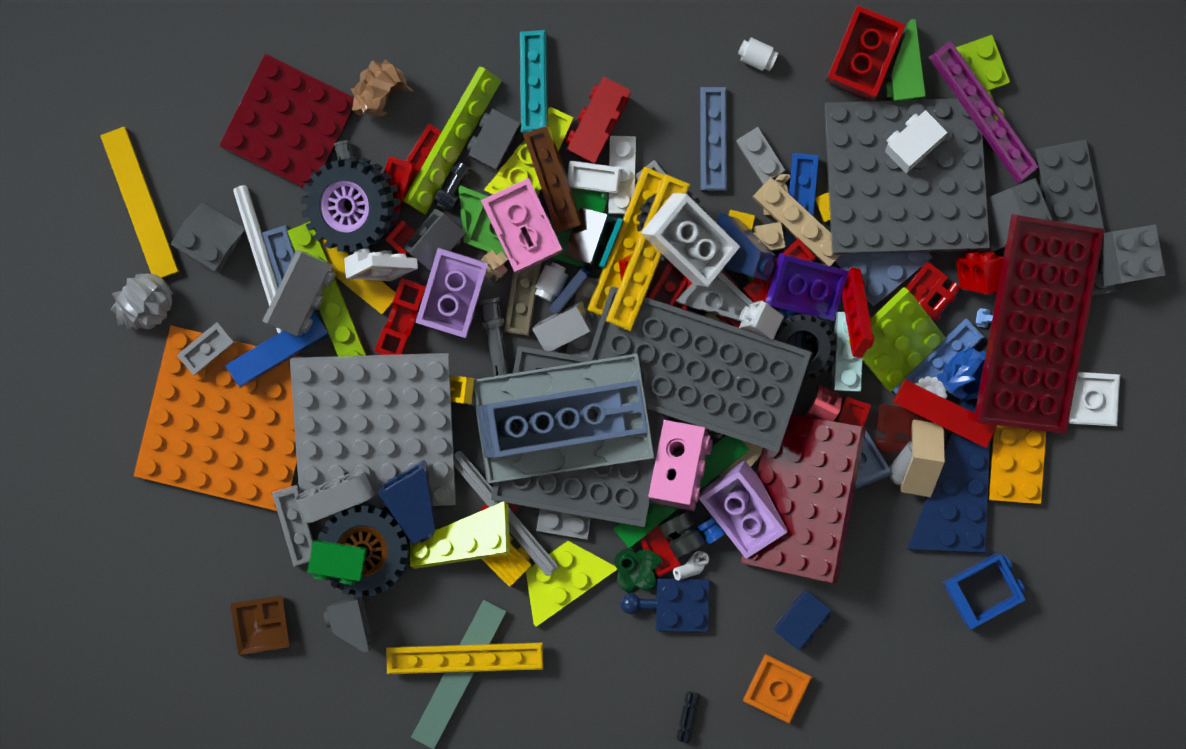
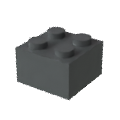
M1156 224L1104 233L1099 257L1104 287L1165 276Z

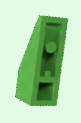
M916 19L910 20L906 25L888 77V82H885L886 97H891L893 102L922 100L925 97Z

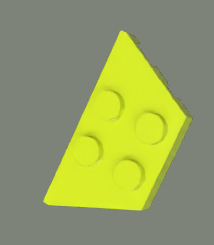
M569 540L548 554L558 565V568L551 575L546 576L536 563L526 570L534 625L537 627L617 570L615 565L586 551Z

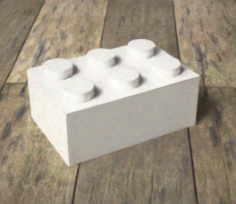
M673 193L641 232L694 285L705 287L711 284L740 247L687 194Z

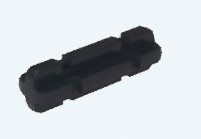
M691 691L686 693L684 700L686 705H683L679 723L681 728L678 729L677 740L680 742L689 743L691 741L692 732L690 731L694 727L697 713L696 705H698L700 699L698 693Z

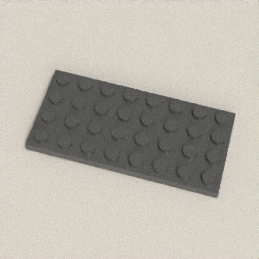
M611 286L587 362L638 354L647 409L779 452L812 353L811 351L770 339L648 297H644L631 331H628L605 321L618 290L617 287Z

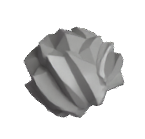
M149 273L136 274L135 278H127V284L122 288V291L112 293L116 302L111 311L116 314L117 326L126 324L127 329L134 327L136 329L148 330L155 327V325L161 324L162 320L167 318V312L171 310L172 305L171 294L173 295V292L168 284L161 277Z

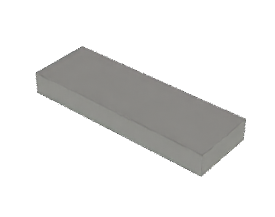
M297 485L272 492L293 566L309 563L313 538L309 524L305 522L295 501V497L299 495Z

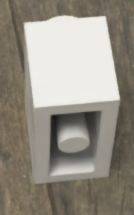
M926 110L920 116L917 113L914 114L905 123L907 127L901 133L897 130L887 139L888 145L885 153L906 174L935 149L947 135V131Z

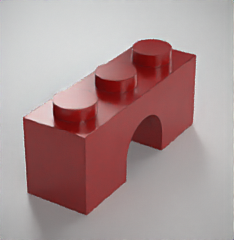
M401 278L393 299L390 316L381 331L374 350L375 352L383 355L404 354L419 313L426 289L425 286Z

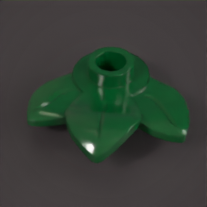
M632 549L620 550L614 560L615 567L618 570L617 583L619 587L626 593H630L635 586L642 590L655 589L657 582L653 569L661 565L663 559L660 555L649 549L637 552ZM624 559L631 560L632 564L626 566L623 564L622 561Z

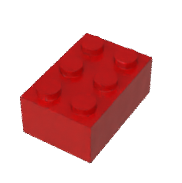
M857 5L825 82L873 101L883 82L905 24Z

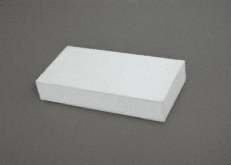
M569 161L567 179L570 188L618 194L622 168Z

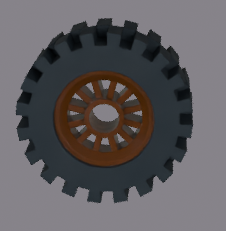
M356 505L336 513L333 518L326 522L325 528L318 537L319 541L356 547L359 544H366L370 549V554L365 560L363 579L361 581H356L355 585L340 583V578L330 576V585L334 589L339 588L346 595L371 597L386 591L404 574L405 568L409 563L410 542H408L407 535L394 516L391 515V512L378 506ZM363 532H368L366 540H364ZM354 533H359V541L355 537ZM373 534L377 539H375L373 542H370L371 536ZM350 537L355 544L347 542L348 538ZM379 541L381 547H374L373 545ZM374 551H382V556L375 554ZM371 557L380 560L377 565ZM367 561L372 566L371 569L367 568Z

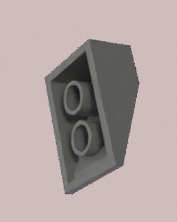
M1036 178L986 198L990 248L988 251H981V253L992 252L1006 246L1011 214L1052 220Z

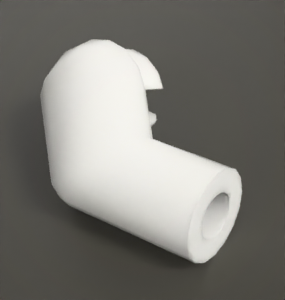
M701 551L693 553L685 565L673 569L675 579L681 580L700 574L709 562L708 554Z

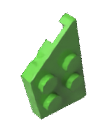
M460 186L461 219L463 231L465 232L463 235L464 243L486 252L493 250L496 255L502 251L507 257L481 200L489 196Z

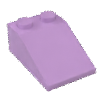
M438 248L416 323L466 338L477 306L488 263Z
M745 460L708 484L699 497L703 505L746 559L788 531L763 483Z

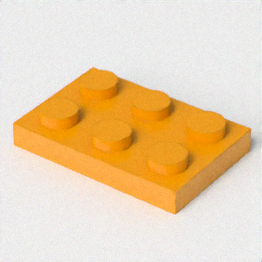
M997 425L992 436L988 500L1041 504L1046 431Z

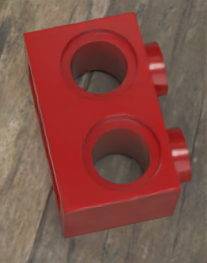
M966 251L965 256L956 258L959 286L962 289L984 294L997 292L1004 257L995 256L994 252Z

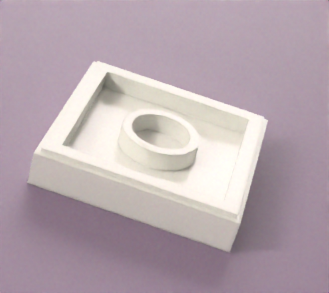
M1078 372L1068 423L1117 426L1120 375Z

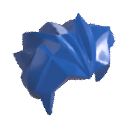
M970 347L965 351L963 349L948 364L944 365L942 373L937 375L938 380L942 382L947 391L962 401L978 398L986 352H978Z

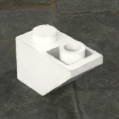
M759 301L750 304L749 307H744L739 317V320L742 321L739 328L774 339L784 316L767 303Z

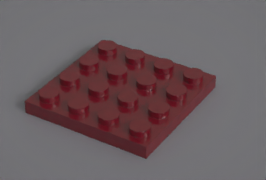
M265 53L219 146L304 188L306 183L313 182L309 178L313 172L320 171L319 167L327 164L335 148L334 144L338 142L353 112L354 97Z

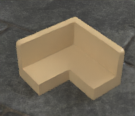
M913 420L912 459L901 484V492L931 497L945 463L944 429L936 423Z

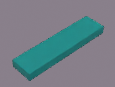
M546 30L520 32L522 134L548 125Z

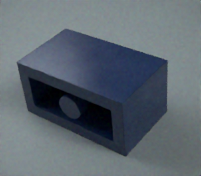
M804 588L772 629L797 650L801 647L805 649L814 639L812 633L818 626L822 628L831 616L828 613L831 609Z

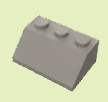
M297 250L267 310L263 322L295 336H302L303 333L306 334L313 322L310 318L314 309L318 310L324 300L322 293L325 287H329L334 280L336 273L333 270L335 266L310 253Z

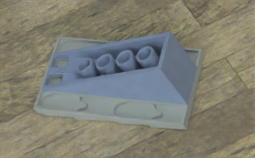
M638 354L474 380L473 396L487 483L654 458Z

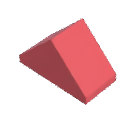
M819 384L805 417L834 421L840 412L843 395Z

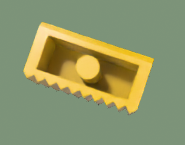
M509 534V555L482 558V560L510 587L532 563L529 561L531 557L521 546L517 549L511 543L513 537Z

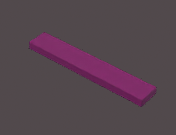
M951 41L944 44L929 59L1015 182H1022L1039 166Z

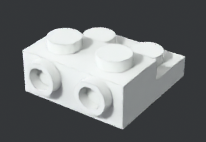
M359 249L354 251V254L344 258L346 279L393 281L418 269L417 258H406V254H392V251L389 250L370 253L369 249Z

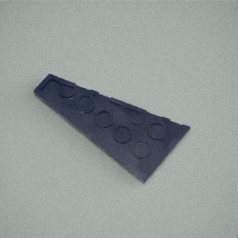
M978 398L962 401L960 406L975 413ZM951 431L944 448L945 463L931 497L926 496L924 500L925 503L915 524V529L907 549L986 551L990 442L987 448Z

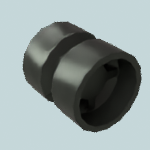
M688 510L659 525L665 539H670L671 541L669 547L675 558L683 556L705 543L699 530L693 529L695 523Z

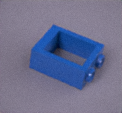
M995 553L942 582L964 624L970 630L1025 601L1023 593L1026 592L1025 588L1018 578L1015 580L1010 571L1013 570V566L1006 555L1002 557L1001 554ZM995 563L1012 596L974 615L958 583Z

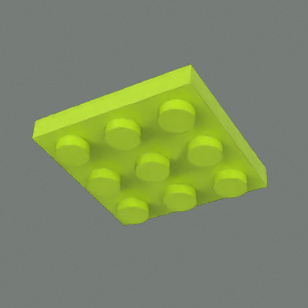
M903 287L871 318L874 343L872 348L866 351L862 360L883 386L891 392L946 337L911 292Z

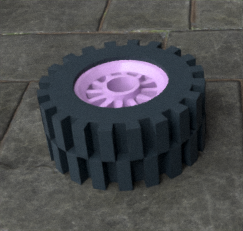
M358 157L341 159L324 164L319 167L320 171L313 172L309 177L313 182L306 183L303 190L309 193L301 197V204H307V209L301 211L302 217L309 216L311 222L306 224L308 231L314 229L317 231L313 237L318 242L327 240L324 245L329 249L337 247V251L340 252L348 250L350 252L357 251L382 241L387 237L385 233L392 231L395 227L391 221L399 217L400 212L394 211V207L400 205V198H394L393 192L398 191L396 184L389 185L388 181L392 179V176L388 172L381 174L380 171L383 167L378 163L370 165L371 160L366 158L358 160ZM346 199H349L352 203L351 212L345 207Z

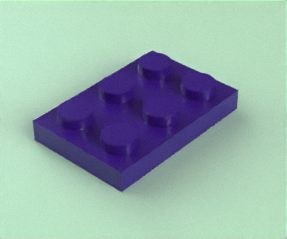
M780 253L765 303L773 307L834 321L849 271Z

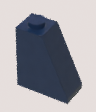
M720 213L717 225L740 246L723 268L769 281L774 269L776 255L738 218Z
M423 460L381 485L379 490V496L412 544L418 541L422 543L429 540L434 535L436 527L428 466L426 461Z

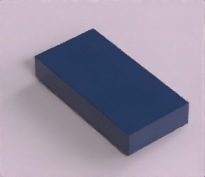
M586 265L581 268L549 309L558 314L589 278L592 270Z

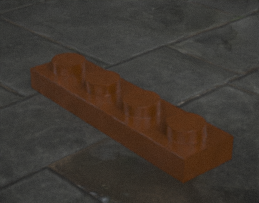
M547 125L524 133L523 136L556 233L581 225L582 221L550 126Z

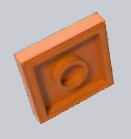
M764 654L743 701L790 724L812 676Z

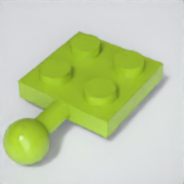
M993 35L956 47L992 100L993 97L990 91L1009 85L1010 81ZM997 106V108L1000 110V112H1001L1002 115L1004 116L1003 110H1002L1000 107Z

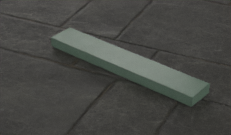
M484 599L460 645L490 644L506 610ZM475 671L445 672L411 738L432 749L435 748Z

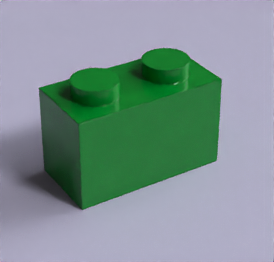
M314 540L312 542L307 573L314 574V579L329 581L331 576L340 578V583L355 585L356 581L363 579L367 548Z

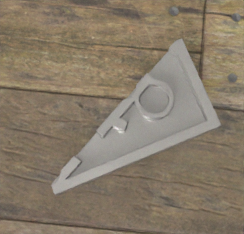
M719 272L708 287L692 283L676 300L679 304L742 322L739 320V317L744 307H749L750 304H753L721 272Z

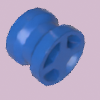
M713 516L696 527L699 532L704 533L706 536L705 541L708 545L725 534V531Z

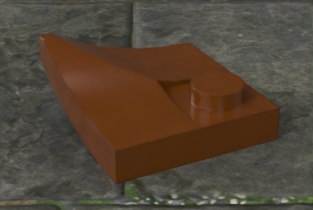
M283 596L230 604L238 655L290 647Z

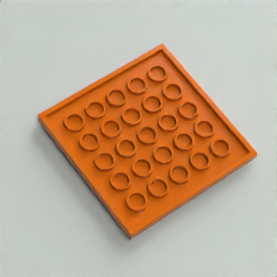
M171 325L134 476L277 511L272 492L291 487L297 468L290 368L291 358L244 387L239 388L225 365L257 346L234 341L235 343L198 374L193 375L177 355L203 333Z

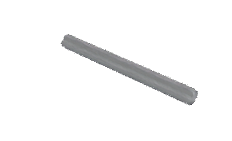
M462 451L456 452L454 454V467L485 504L490 508L501 503V501L491 500L493 488ZM508 507L509 532L546 576L551 575L558 568V565Z

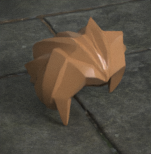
M386 59L381 64L372 60L368 69L361 72L360 82L354 88H351L355 96L352 110L358 115L365 113L374 117L384 116L387 112L383 111L387 104L389 95L397 90L413 92L414 90L406 85V77L393 64H390Z

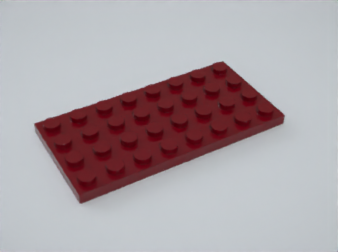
M1011 214L974 422L1066 434L1105 229Z

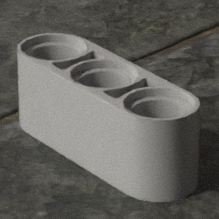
M358 470L302 492L295 497V501L305 522L311 523L367 501L374 496V492L364 470Z

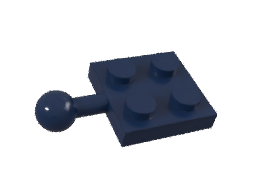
M657 578L656 599H639L635 594H626L621 599V609L627 614H635L639 609L656 610V631L708 632L709 579L676 580L675 578Z

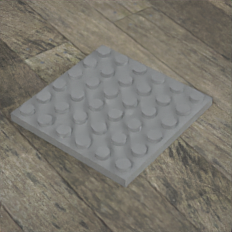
M449 353L291 358L290 368L299 494L352 472L364 470L374 496L357 505H373L379 508L387 507L379 496L380 486L425 460L428 466L433 505H456Z

